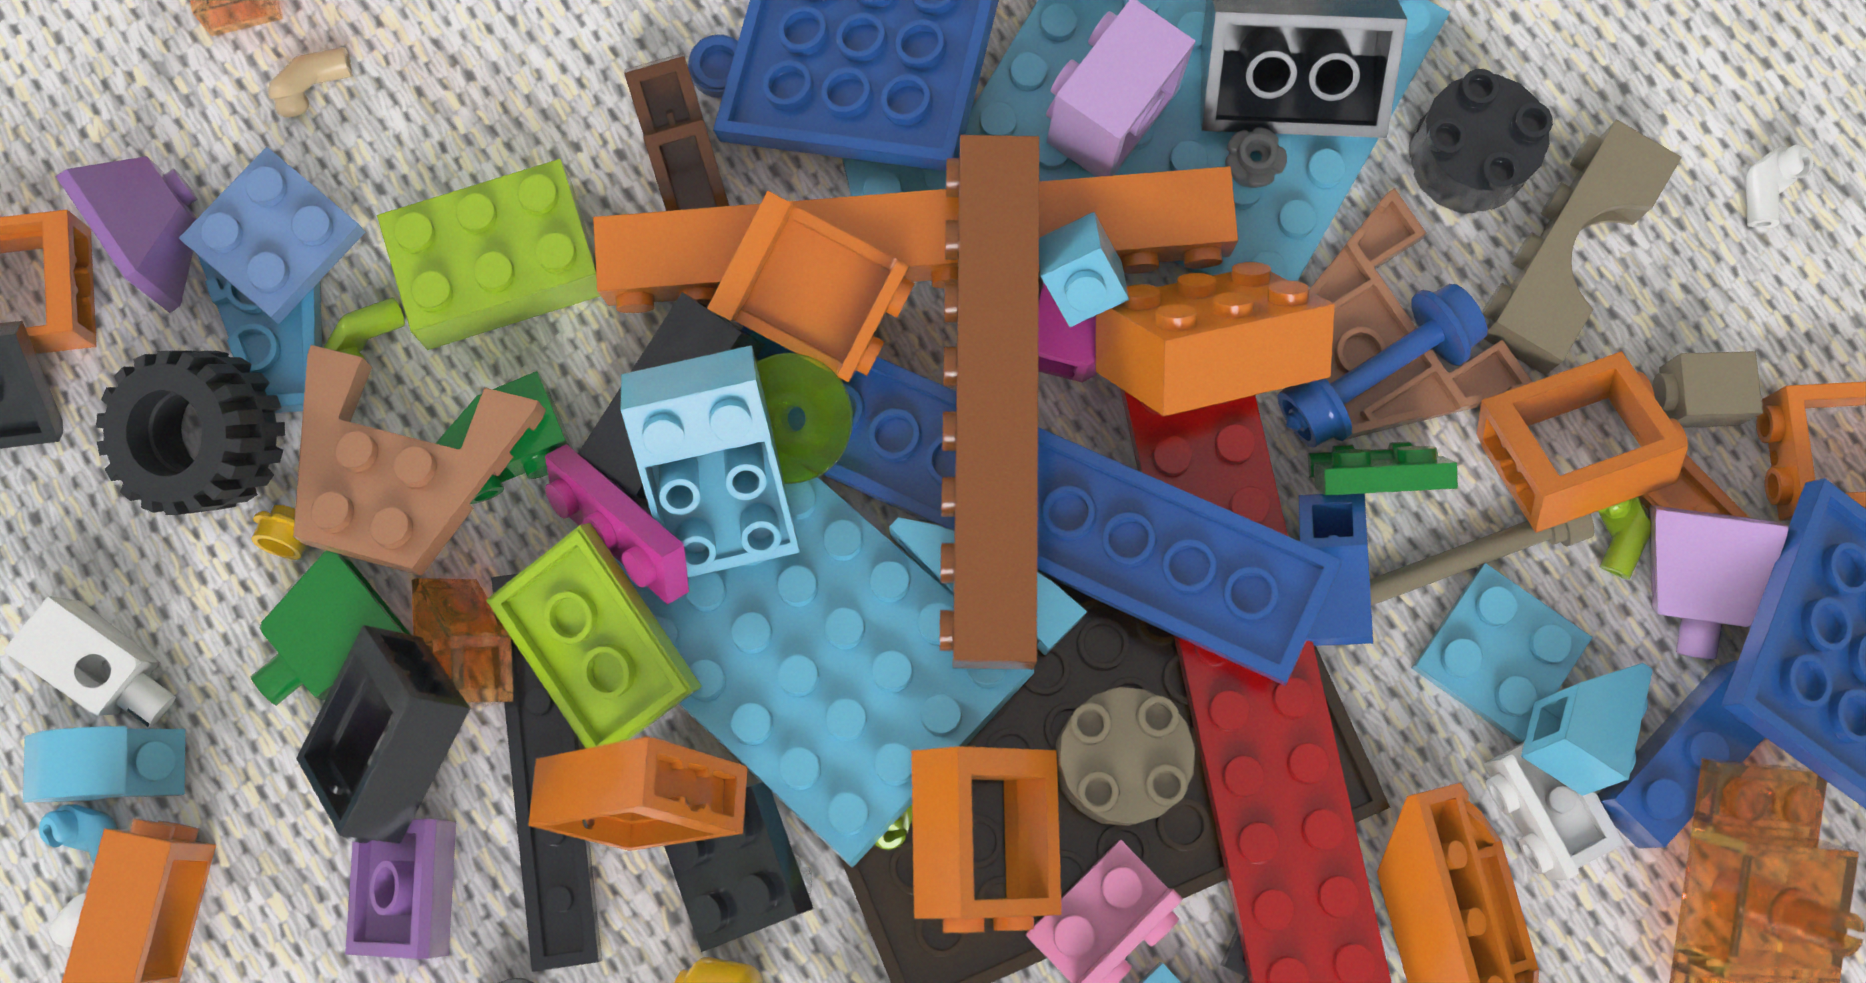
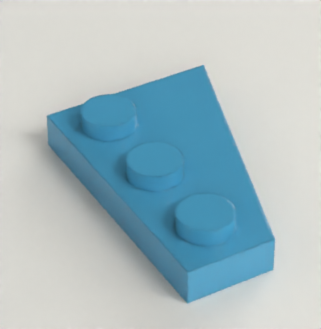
M198 256L207 279L205 284L211 300L217 306L228 334L227 342L233 357H241L251 363L250 373H262L270 382L265 392L267 395H277L282 407L274 411L275 413L303 411L307 354L311 345L322 347L320 281L278 324Z

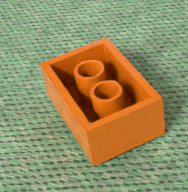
M1238 263L1232 266V272L1217 275L1204 273L1184 274L1177 278V283L1159 287L1146 284L1127 286L1128 301L1096 315V372L1162 416L1331 377L1335 304L1309 291L1308 285L1298 281H1289L1271 272L1270 266L1263 263Z

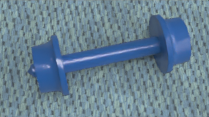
M1448 284L1435 292L1421 290L1416 293L1411 299V309L1418 328L1332 383H1329L1326 379L1286 387L1279 392L1277 400L1286 420V427L1292 429L1303 443L1312 448L1332 438L1344 441L1352 434V423L1344 405L1430 349H1433L1451 365L1460 366L1470 358L1471 348L1483 340L1488 332L1485 317L1473 297L1457 284Z

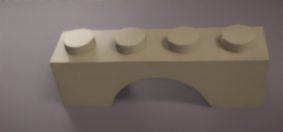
M1617 119L1600 137L1590 133L1570 163L1571 166L1579 170L1570 187L1561 182L1541 212V215L1550 219L1541 236L1531 232L1513 258L1511 264L1519 268L1520 271L1512 285L1509 287L1501 283L1485 305L1482 313L1486 318L1490 319V322L1487 325L1488 332L1484 339L1493 345L1503 340L1515 358L1544 375L1562 363L1593 311V308L1581 294L1572 270V251L1579 232L1584 228L1601 223L1634 225L1653 208L1682 157Z

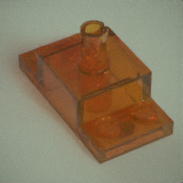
M1702 758L1669 983H1840L1843 958L1856 953L1864 940L1847 934L1848 928L1857 932H1865V926L1857 914L1850 912L1859 852L1819 839L1827 788L1826 780L1809 768Z

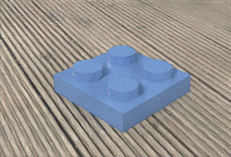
M266 147L193 222L179 239L276 323L280 324L364 235L365 231L355 220L271 149Z

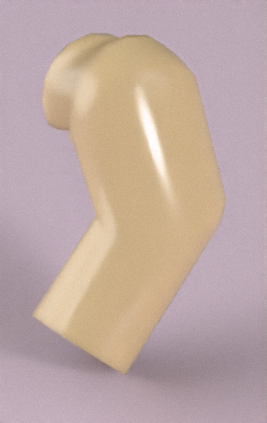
M346 47L295 57L269 83L268 95L270 99L275 101L277 114L284 118L304 114L309 107L308 98L304 93L314 84L353 77L350 57Z

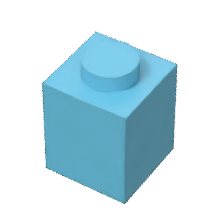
M1095 212L1039 238L1040 276L1069 327L1129 300L1122 262Z

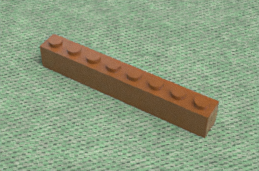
M960 135L959 158H947L946 197H959L958 220H946L945 259L958 260V283H945L944 323H957V347H944L943 386L956 387V411H943L942 451H955V477H942L941 517H954V543H941L940 583L954 584L953 610H940L939 651H953L952 668L1033 670L1037 662L1039 136Z

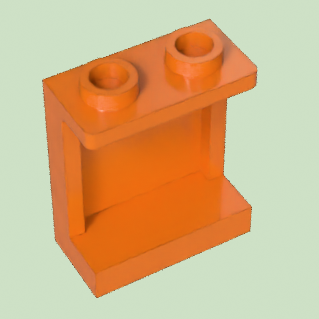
M767 190L707 309L729 321H736L849 382L855 371L866 376L868 375L885 341L874 336L886 313L898 318L915 283L904 278L910 265Z

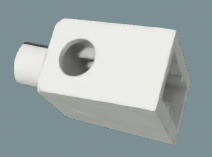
M47 596L3 649V652L97 716L119 714L124 709L145 726L151 728L163 717L176 696L149 677L160 662L79 600ZM105 659L109 662L111 668L110 677L106 682L102 680L100 675V668Z

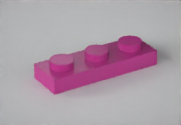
M567 444L545 455L549 484L545 487L546 496L554 511L561 518L566 519L569 517L578 526L591 523L613 557L624 565L632 581L639 587L647 586L667 605L689 592L684 544Z

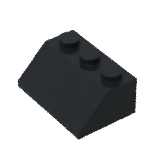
M1206 0L1201 42V130L1217 132L1247 130L1248 132H1253L1255 128H1265L1274 134L1387 138L1408 20L1399 1Z

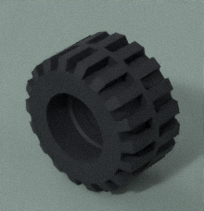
M157 351V354H144L133 359L134 367H122L114 375L118 386L106 387L101 401L107 405L106 412L97 413L96 428L103 429L104 441L97 442L99 456H108L110 464L105 468L111 481L121 480L123 482L120 493L129 501L141 500L142 509L152 513L164 511L165 515H183L236 507V503L248 502L258 495L255 487L267 486L273 478L274 474L268 467L272 463H280L283 449L276 446L277 436H285V422H276L274 411L282 407L277 395L266 394L265 389L270 384L262 373H250L251 363L241 357H229V353L221 351ZM189 403L195 409L202 429L201 446L195 460L186 450L181 431L183 415Z

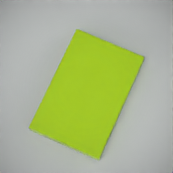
M591 523L579 525L486 599L585 748L631 740L702 687Z

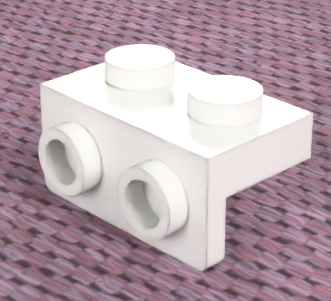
M1524 742L1483 763L1491 777L1486 780L1487 789L1497 807L1506 815L1511 813L1524 836L1519 839V845L1530 866L1538 874L1545 873L1548 880H1569L1579 874L1578 869L1625 843L1596 792L1582 796L1522 758L1521 754Z

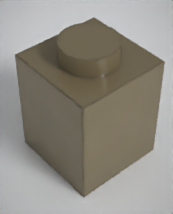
M1756 351L1680 353L1659 367V373L1656 374L1653 380L1652 387L1655 399L1667 416L1676 419L1683 428L1740 426L1763 413Z

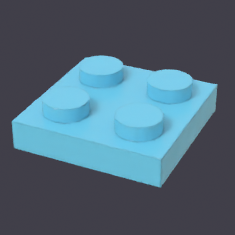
M1484 563L1477 569L1411 668L1511 739L1521 743L1526 738L1534 703L1557 693L1593 637Z

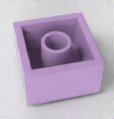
M1129 0L1118 15L1108 11L1097 24L1089 38L1088 44L1093 48L1080 64L1073 59L1070 60L1059 73L1051 87V92L1056 97L1046 113V116L1051 119L1047 143L1095 177L1114 176L1179 90L1195 44L1193 38L1138 0Z

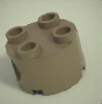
M1118 687L1093 695L1068 717L1056 740L1057 777L1062 793L1080 812L1101 824L1129 826L1163 815L1174 804L1183 799L1187 786L1193 776L1195 747L1186 721L1181 717L1172 701L1144 689Z

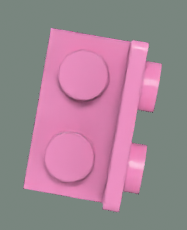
M1118 840L1061 897L1062 915L1042 916L1034 924V930H1028L1024 935L1070 983H1119L1132 968L1125 958L1143 940L1150 947L1154 946L1179 921L1180 918L1172 910L1183 898L1174 889H1169L1122 840Z

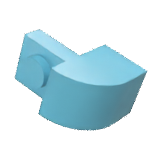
M101 726L54 729L27 735L24 740L23 803L80 802L117 797L185 795L186 729H127V726Z

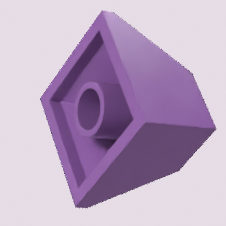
M147 156L70 168L58 174L56 178L124 278L169 313L180 307L193 250L184 244L179 237L197 219L189 208V205L195 202L197 197L182 176L175 169L165 174Z

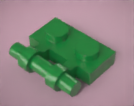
M1391 442L1388 449L1367 450L1355 449L1353 444L1334 445L1332 452L1308 453L1307 456L1309 478H1314L1315 488L1324 495L1458 489L1457 462L1444 456H1438L1437 447L1412 446L1410 442Z

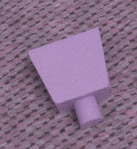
M1650 505L1652 607L1657 614L1681 618L1676 653L1696 658L1717 659L1722 624L1751 627L1774 564L1780 558L1787 538L1788 526L1778 521Z

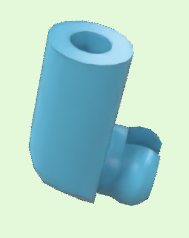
M77 804L63 805L55 811L46 813L41 818L39 824L40 837L48 846L59 847L63 844L70 848L89 852L93 865L104 829H118L114 819L107 813Z

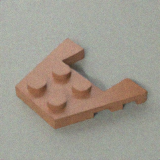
M1395 188L1386 193L1364 223L1357 229L1343 249L1309 289V291L1335 304L1331 377L1325 378L1329 383L1334 382L1416 329L1414 323L1375 270L1421 241L1426 234V231ZM1503 340L1451 373L1447 372L1433 350L1430 349L1344 405L1352 423V434L1347 439L1481 407L1483 399L1532 383V380Z
M311 345L307 354L293 537L308 546L422 576L474 509L470 505L471 501L491 475L499 476L513 458L509 453L528 428L534 431L543 419L546 409L537 400L484 387L461 449H454L352 423L351 419L372 366L363 357Z

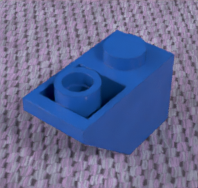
M1365 493L1298 495L1300 542L1342 560L1341 567L1307 641H1313L1314 646L1373 644Z

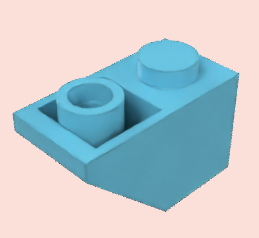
M1640 663L1580 682L1536 701L1521 757L1582 796L1628 780L1636 762L1635 748L1641 721L1648 707L1647 694L1653 669L1644 663Z

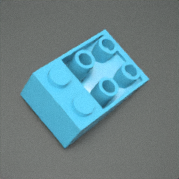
M752 345L621 374V413L652 517L684 544L687 577L800 553Z

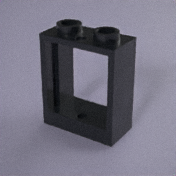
M363 625L296 757L339 836H343L350 841L368 843L371 840L401 843L471 709L420 636ZM394 713L395 716L387 732L385 733L370 765H368V761L384 729L386 728L392 714Z

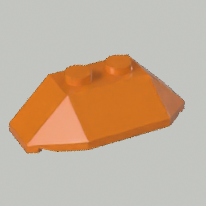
M1461 782L1407 796L1377 870L1407 983H1539L1538 964L1501 838L1484 814L1469 801V793Z

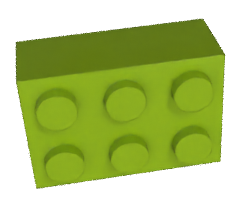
M561 158L377 215L410 331L427 350L600 297V294L597 292L594 251L573 184Z

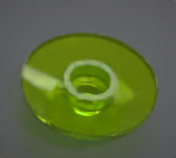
M782 353L758 361L756 365L767 404L784 483H802L821 476L838 462L851 437L853 411L846 387L831 368L810 356ZM794 407H800L806 416L804 426L798 431L793 430L788 423V414Z

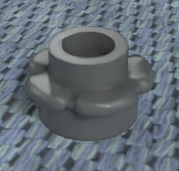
M1255 128L1253 132L1241 130L1231 137L1227 144L1229 155L1225 159L1226 167L1231 166L1232 178L1237 183L1249 188L1264 187L1274 181L1276 174H1281L1284 171L1287 163V153L1283 147L1278 145L1279 139L1276 134L1265 128ZM1258 152L1262 159L1260 161H1253L1250 154Z

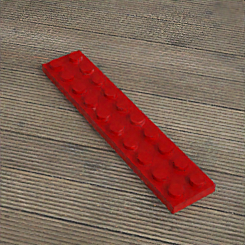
M1120 388L1138 471L1288 536L1256 395L1162 416ZM1174 635L1249 982L1392 983L1313 641H1306L1285 686Z

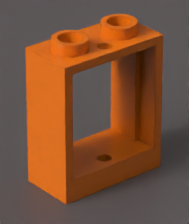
M67 209L0 217V254L43 249L46 325L25 327L35 353L41 354L97 347L91 228Z
M1622 351L1481 401L1476 433L1484 452L1535 533L1677 483L1685 455L1688 451V440L1683 427L1676 419L1667 416L1655 399L1653 387L1647 376L1640 371L1636 372ZM1609 398L1611 404L1641 447L1559 476L1528 426Z
M1866 381L1788 385L1762 399L1763 413L1756 417V429L1759 439L1763 443H1768L1771 467L1767 470L1765 476V493L1768 501L1772 505H1777L1779 521L1792 519L1804 484L1815 481L1805 409L1866 405ZM1866 492L1845 493L1866 509Z
M650 736L537 758L528 826L627 851L743 834L748 766ZM586 819L588 825L587 828H585L583 825L582 820Z
M962 746L912 750L914 919H943V933L985 932L984 918H993V930L997 931L1034 930V916L1062 915L1057 750ZM971 780L1004 781L1007 899L974 900Z
M133 818L130 830L104 829L61 983H180L216 845L196 841L199 831L197 827L166 821L153 822Z

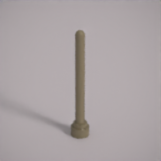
M1588 514L1535 533L1530 523L1525 521L1371 578V606L1544 541H1548L1551 545L1561 542L1564 546H1570L1592 538L1594 536L1592 516Z

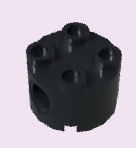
M1475 69L1468 72L1463 78L1451 82L1434 98L1429 111L1417 123L1409 143V159L1411 158V165L1415 171L1413 175L1419 188L1436 204L1458 213H1476V211L1493 210L1505 205L1542 166L1550 145L1549 131L1553 125L1551 112L1544 104L1539 103L1538 99L1523 85L1516 81L1494 74L1486 69Z

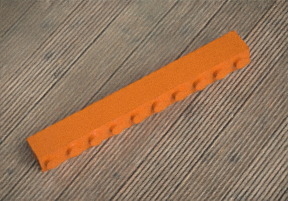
M1231 166L1039 181V238L1095 212L1122 262L1124 273L1138 274L1151 272L1159 268V262L1184 261V266L1191 269L1214 267L1223 262V257L1231 256L1238 242ZM946 189L789 201L812 215L910 265L904 278L912 282L931 281L933 287L945 289V283H958V260L945 259L946 220H958L959 197H946ZM760 204L593 217L597 292L608 306H616V310L622 313L651 311L654 309V302L677 301L682 292L709 306Z

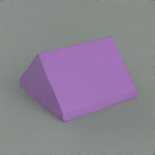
M413 819L400 844L371 840L368 843L352 841L345 955L407 959H431L449 956L456 822L439 819Z

